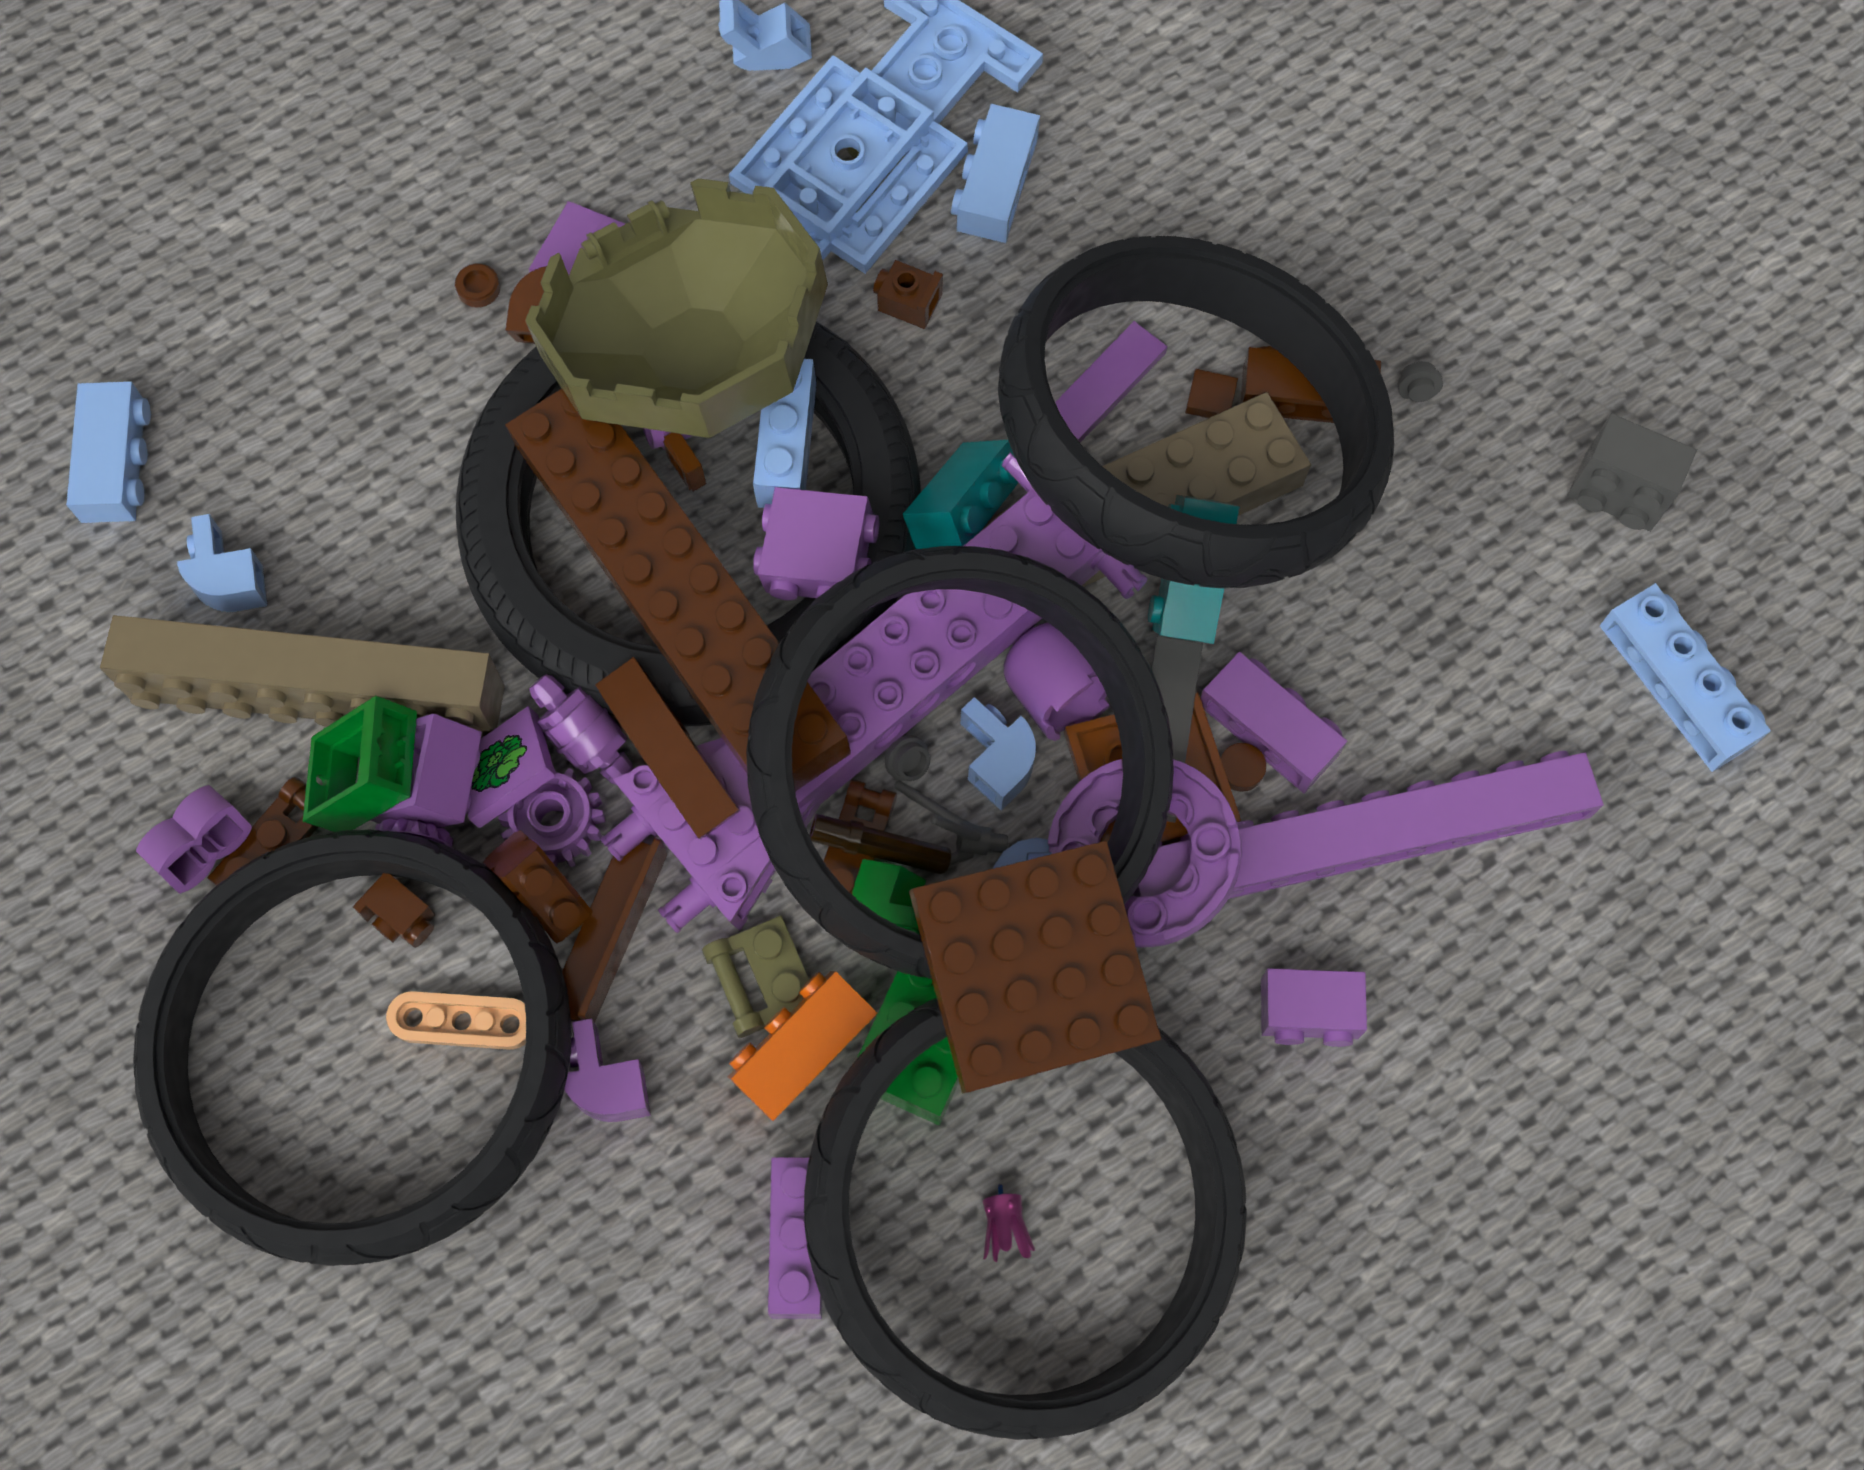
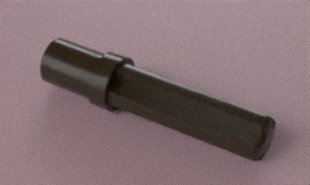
M816 813L809 833L812 842L842 849L844 853L852 855L859 853L938 874L945 873L951 861V850L948 847L866 827L862 822L854 820L848 822Z

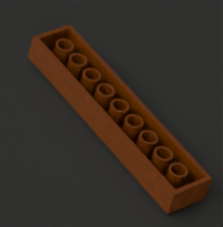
M560 389L506 423L505 426L523 458L747 773V741L751 713L765 669L771 662L779 642L623 427L619 424L582 419L563 389ZM808 682L799 703L793 731L792 774L795 791L851 754L847 735Z

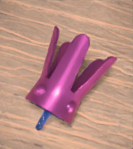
M998 1184L999 1195L988 1197L982 1201L987 1217L983 1259H986L988 1256L990 1238L992 1240V1255L995 1262L998 1261L1000 1249L1005 1252L1009 1251L1012 1248V1232L1021 1256L1030 1258L1031 1251H1035V1248L1022 1217V1196L1019 1194H1004L1002 1184Z

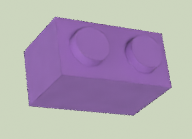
M1267 969L1261 978L1262 1036H1274V1042L1282 1045L1304 1043V1037L1323 1038V1044L1332 1047L1353 1045V1039H1359L1367 1031L1365 972Z

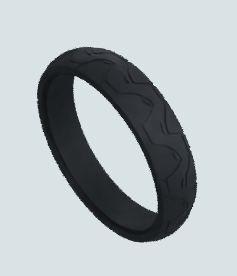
M1178 236L1132 237L1097 246L1075 257V260L1073 258L1062 264L1033 289L1019 309V314L1014 317L1008 330V336L1005 338L998 381L1000 412L1010 446L1021 470L1043 502L1051 507L1053 513L1063 523L1097 549H1102L1103 553L1126 565L1131 564L1135 569L1173 582L1193 586L1198 584L1199 587L1211 588L1253 587L1285 579L1286 576L1289 578L1320 566L1339 553L1356 536L1357 532H1361L1371 519V514L1375 513L1388 483L1394 456L1395 443L1392 408L1386 385L1370 351L1365 349V344L1344 317L1306 284H1301L1298 279L1284 270L1251 254H1244L1240 250L1222 244L1215 245L1205 240ZM1132 301L1161 302L1194 308L1238 325L1253 333L1286 357L1307 378L1324 401L1333 418L1342 449L1343 475L1339 495L1320 509L1302 517L1284 522L1253 525L1221 523L1201 519L1179 512L1146 497L1116 478L1100 465L1070 431L1057 408L1048 383L1045 366L1046 341L1068 321L1085 312L1102 306Z
M939 546L907 551L864 566L845 577L844 580L834 584L802 613L780 641L760 682L749 722L747 782L751 808L762 843L772 865L786 888L801 907L826 932L849 949L880 965L893 968L901 973L927 977L928 979H932L921 935L899 927L877 915L858 901L838 881L812 843L803 822L795 794L792 774V741L795 719L802 694L819 658L833 639L858 615L892 598L914 592L936 589H960L981 592L1013 602L1040 616L1059 630L1080 651L1103 685L1119 729L1123 761L1122 792L1117 818L1107 844L1124 905L1145 877L1147 869L1157 853L1168 816L1166 812L1170 809L1172 799L1174 766L1169 718L1155 676L1134 638L1120 620L1097 597L1056 569L1022 555L978 546Z
M346 830L331 832L327 835H314L267 852L237 869L226 880L216 885L178 926L156 963L140 1005L138 1021L140 1022L136 1025L133 1069L140 1117L144 1128L148 1130L147 1137L163 1170L175 1184L178 1191L203 1216H209V1220L225 1233L246 1245H250L270 1255L301 1263L309 1262L318 1265L339 1266L391 1260L439 1242L475 1221L505 1195L519 1180L537 1155L549 1134L553 1120L559 1110L569 1071L571 1015L568 991L553 945L538 918L534 917L532 912L515 897L514 893L479 861L441 843L400 832ZM387 873L392 876L427 882L446 889L480 910L498 931L510 952L524 995L526 1045L523 1065L516 1090L499 1126L480 1153L443 1187L414 1204L386 1215L354 1222L319 1223L300 1221L263 1204L245 1191L216 1159L201 1132L192 1104L188 1077L189 1041L200 998L212 973L233 943L256 920L288 898L314 886L338 879Z
M937 998L910 1011L881 1032L844 1074L824 1110L815 1133L808 1160L804 1188V1226L807 1251L815 1282L824 1301L825 1308L843 1340L859 1362L883 1386L897 1395L902 1401L920 1412L928 1414L931 1418L960 1430L989 1437L1013 1440L1049 1439L1093 1429L1135 1411L1145 1402L1158 1396L1173 1383L1200 1354L1220 1322V1316L1224 1314L1238 1278L1239 1265L1244 1251L1247 1209L1245 1206L1246 1187L1235 1136L1219 1099L1193 1060L1160 1028L1158 1029L1161 1040L1115 1053L1131 1065L1150 1084L1170 1113L1184 1143L1191 1167L1195 1193L1194 1234L1188 1264L1181 1284L1169 1308L1156 1327L1137 1348L1123 1360L1091 1379L1064 1389L1045 1393L1008 1395L985 1392L956 1383L932 1369L912 1353L894 1334L880 1315L867 1291L858 1268L849 1221V1191L858 1145L872 1112L895 1078L924 1051L947 1037Z

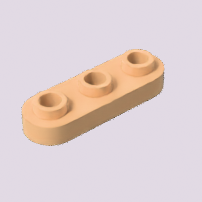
M410 991L402 993L393 999L386 1013V1021L390 1031L401 1040L409 1043L507 1050L518 1049L526 1044L525 1003L514 998ZM414 1010H420L423 1015L421 1023L415 1027L408 1026L406 1022L408 1014ZM460 1014H469L471 1017L469 1027L464 1030H457L455 1028V1019ZM509 1017H517L520 1022L517 1031L510 1034L505 1033L503 1030L504 1021Z

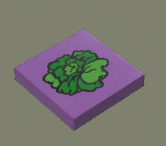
M529 706L480 739V760L474 770L470 789L471 805L467 812L469 820L478 828L483 827L556 776L543 730L537 723L539 716Z

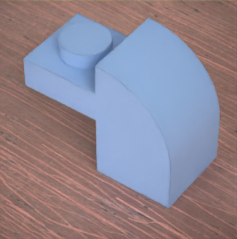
M740 0L719 1V31L724 41L733 46V64L747 71L790 69L812 58L810 23L785 2L757 15Z
M205 514L191 517L193 534L187 535V548L191 559L177 561L181 576L196 596L207 606L225 612H237L267 606L263 566L252 549L248 548L224 553L222 531L211 515Z
M974 697L961 709L960 724L987 749L969 765L968 780L1002 811L1025 788L1031 777L1036 753L1035 738L1031 727L1022 716L1008 728L1005 717L998 709L991 704L984 706Z

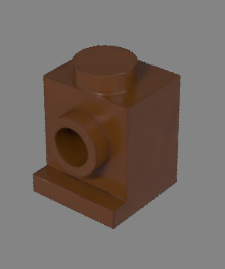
M895 260L890 271L882 268L875 280L873 293L877 294L878 311L925 329L942 297L943 274L937 271L934 274H930Z
M383 873L353 906L355 911L367 922L375 915L377 918L371 925L392 943L400 936L404 941L416 948L427 939L434 928L430 921L435 914L429 906L392 875Z

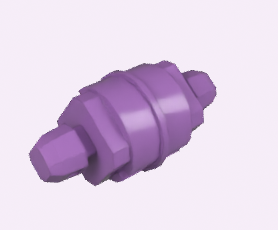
M547 674L540 677L529 690L539 707H546L548 710L537 721L544 730L543 734L553 743L558 754H563L575 768L578 767L586 774L600 767L601 771L599 773L610 783L616 785L612 779L634 769L633 764L625 753L617 752L627 740V737L620 730L619 724L609 715L606 708L603 709L580 686L569 694H565L563 692L565 687L554 677Z

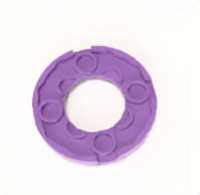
M1122 759L1110 762L1088 774L1064 798L1050 828L1048 837L1049 852L1054 854L1100 842L1109 824L1117 818L1122 792ZM1174 759L1172 799L1168 813L1176 816L1188 831L1192 846L1190 864L1181 880L1166 892L1154 896H1131L1124 906L1136 947L1139 948L1156 947L1177 942L1208 924L1219 913L1230 897L1241 865L1240 831L1228 801L1218 787L1204 774Z

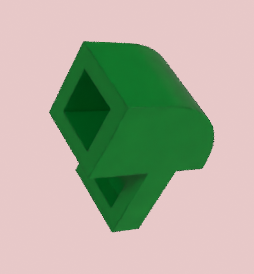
M862 859L852 895L877 915L899 927L920 934L909 891L913 888L925 886L926 880L900 865Z

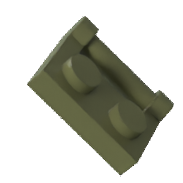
M782 916L773 918L731 937L715 940L702 948L706 962L714 966L736 1020L733 1022V1027L739 1038L764 1029L765 1025L783 1007H786L791 1012L804 999L799 991L809 981V978ZM741 951L745 953L768 1007L759 1012L753 1011L730 957Z

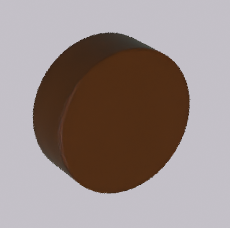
M477 263L464 267L458 273L455 279V288L460 300L466 305L484 307L494 302L498 297L500 282L496 272L491 267Z
M1236 743L1229 746L1221 756V761L1232 790L1239 792L1250 791L1256 788L1262 781L1266 772V760L1257 747L1248 743Z

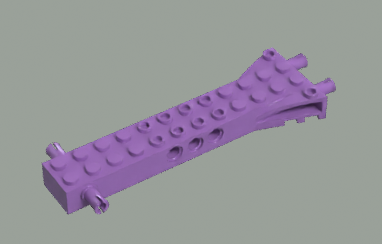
M1011 453L1007 455L1002 463V467L1028 493L964 546L999 549L1031 558L1056 569L1081 586L1098 571H1101L1122 593L1121 595L1125 599L1134 595L1132 591L1134 587L1139 591L1145 585L1147 577L1141 574L1138 569H1135L1133 565H1126L1103 553L1102 549H1097L1063 523L1053 513L1051 507L1046 505L1033 489L1016 458ZM936 589L914 592L904 595L811 673L807 682L847 735L851 754L795 791L805 827H807L815 812L825 800L1042 618L1013 602L981 592L960 589ZM719 738L698 745L697 748L715 771L714 774L741 811L702 839H698L648 765L638 766L631 772L612 779L633 804L631 807L633 812L605 836L603 835L600 838L602 843L608 847L610 853L620 862L625 855L652 834L654 837L658 835L691 874L689 878L691 884L658 909L662 917L667 919L666 922L676 933H679L681 928L711 905L713 908L717 906L728 921L740 931L748 920L747 915L762 892H766L773 881L771 877L776 870L759 836L751 808L747 773L724 740Z

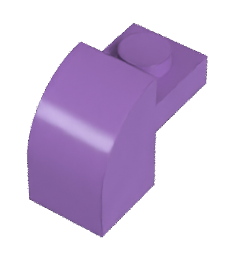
M593 1019L572 1022L574 1037H571L570 1065L571 1067L579 1066V1070L568 1072L564 1090L575 1105L586 1115L605 1122H620L651 1116L644 1068L639 1059L603 1066L598 1027Z

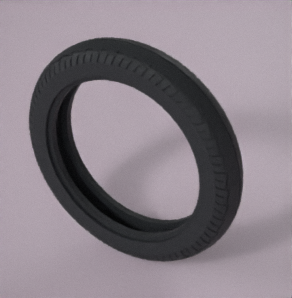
M816 321L804 359H813L816 377L814 414L832 434L845 457L852 478L853 495L868 496L873 514L879 516L878 538L876 543H869L867 558L871 559L872 564L889 556L915 550L903 513L921 493L917 457L907 425L889 390L872 367L847 342ZM535 347L510 371L490 397L474 426L463 456L456 494V528L462 566L472 595L490 628L507 650L537 678L545 674L554 677L565 687L563 689L565 694H569L580 686L603 709L606 708L610 716L615 717L595 684L635 657L683 726L712 725L658 647L628 641L594 627L565 606L548 588L538 573L530 540V509L537 476L517 449L505 426L506 423L562 389L541 358L537 347ZM805 597L786 614L767 625L779 643L794 622L799 619L816 598ZM898 597L873 606L853 619L833 639L819 658L814 670L889 609Z

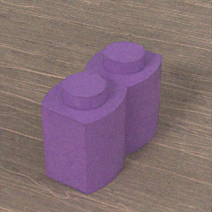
M206 785L189 794L177 807L173 818L162 821L147 832L138 844L136 852L180 894L198 885L209 874L216 860L235 851L248 837L252 826L226 799L210 785Z

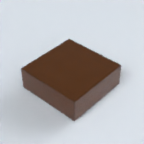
M1195 368L1185 413L1210 418L1232 408L1238 378Z
M672 432L664 436L663 443L667 457L687 488L694 492L706 485L702 465L683 436Z

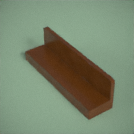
M654 838L651 845L641 842L625 855L620 862L614 856L610 861L590 908L593 912L583 923L562 970L568 991L571 1021L573 1022L592 1018L595 1023L668 855L662 840Z

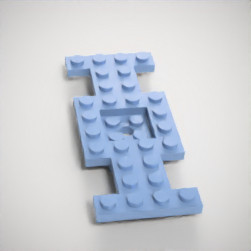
M884 0V7L911 24L910 27L872 71L865 67L860 73L832 55L729 173L730 184L746 194H753L755 186L774 188L818 245L822 260L830 252H833L866 274L968 152V143L939 124L983 71L1018 93L1042 64L1043 53L960 0ZM843 148H854L860 153L855 159L850 161L841 160L837 157V153Z

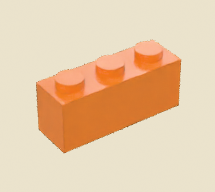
M830 971L825 977L820 972L816 973L799 991L804 999L791 1012L786 1007H783L765 1025L764 1029L769 1033L768 1036L756 1048L749 1042L729 1062L734 1070L727 1077L772 1121L787 1108L877 1014L836 971Z

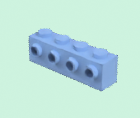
M1656 583L1612 609L1600 624L1601 629L1711 772L1755 746L1771 731L1766 725L1764 715L1760 709L1748 702L1737 688L1735 678L1731 672L1719 665L1708 651L1706 641L1702 635L1690 628L1679 614L1676 602L1669 595L1664 594Z

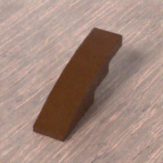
M635 657L595 684L622 728L698 839L704 838L741 811L714 774L715 771L690 738L686 728Z

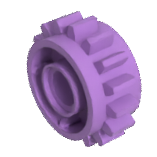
M554 768L556 776L510 807L506 813L500 814L498 820L502 826L508 828L501 834L504 841L514 832L521 830L539 845L556 867L558 863L565 861L570 867L575 866L574 857L580 853L588 857L592 854L588 847L591 840L601 841L602 835L600 830L595 827V824L604 823L605 816L602 810L595 809L602 804L598 792L589 793L592 786L586 777L577 782L576 775L572 769L568 768L564 774H560ZM561 811L564 813L561 821L556 825H541L542 818L548 812Z

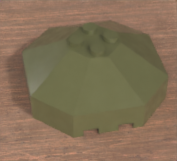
M698 178L690 182L698 211L670 208L662 200L657 203L650 200L647 202V205L628 214L629 222L625 225L618 227L613 222L594 233L586 234L587 240L581 243L582 247L578 251L569 275L560 253L550 257L540 282L544 293L539 306L531 305L525 321L541 358L582 419L711 438L794 391L828 282L820 248L774 188L755 186L753 194L731 192L729 182Z

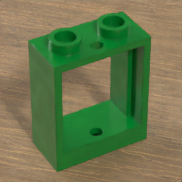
M376 695L313 735L311 738L303 822L333 832L354 830L409 798L411 793L417 711ZM358 757H360L358 781L356 783ZM316 777L322 780L323 785L317 782Z

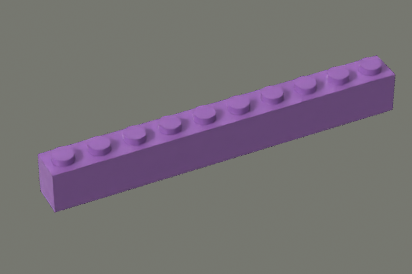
M1558 751L1542 757L1539 763L1524 766L1523 761H1512L1497 767L1494 773L1481 776L1477 770L1467 771L1451 778L1452 782L1435 785L1432 780L1422 781L1409 786L1406 789L1407 792L1390 795L1389 791L1382 790L1370 793L1362 797V802L1345 805L1342 800L1331 801L1317 807V812L1299 815L1297 810L1279 813L1271 818L1272 822L1254 825L1251 820L1237 822L1240 831L1242 857L1238 878L1228 899L1588 819L1604 804L1586 752L1569 756L1568 751ZM1188 834L1180 838L1181 842L1163 846L1160 841L1157 853L1149 865L1145 877L1134 891V896H1154L1164 893L1181 880L1190 864L1192 846Z

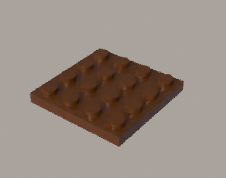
M1107 840L913 888L909 891L962 1094L1161 1040Z

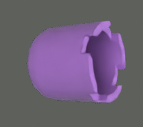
M1050 623L1040 624L1036 627L1033 626L1012 643L1013 646L1010 648L1003 664L1005 680L1011 691L1048 739L1053 741L1059 740L1061 735L1059 732L1063 731L1066 726L1097 719L1110 706L1105 700L1107 694L1090 664L1080 651Z

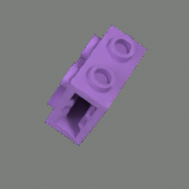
M775 487L772 504H766L763 510L762 529L766 534L763 547H757L753 560L754 574L759 576L766 593L775 598L795 600L797 596L817 599L837 582L844 580L845 577L860 568L870 565L871 559L867 558L869 543H876L879 516L873 514L868 496Z

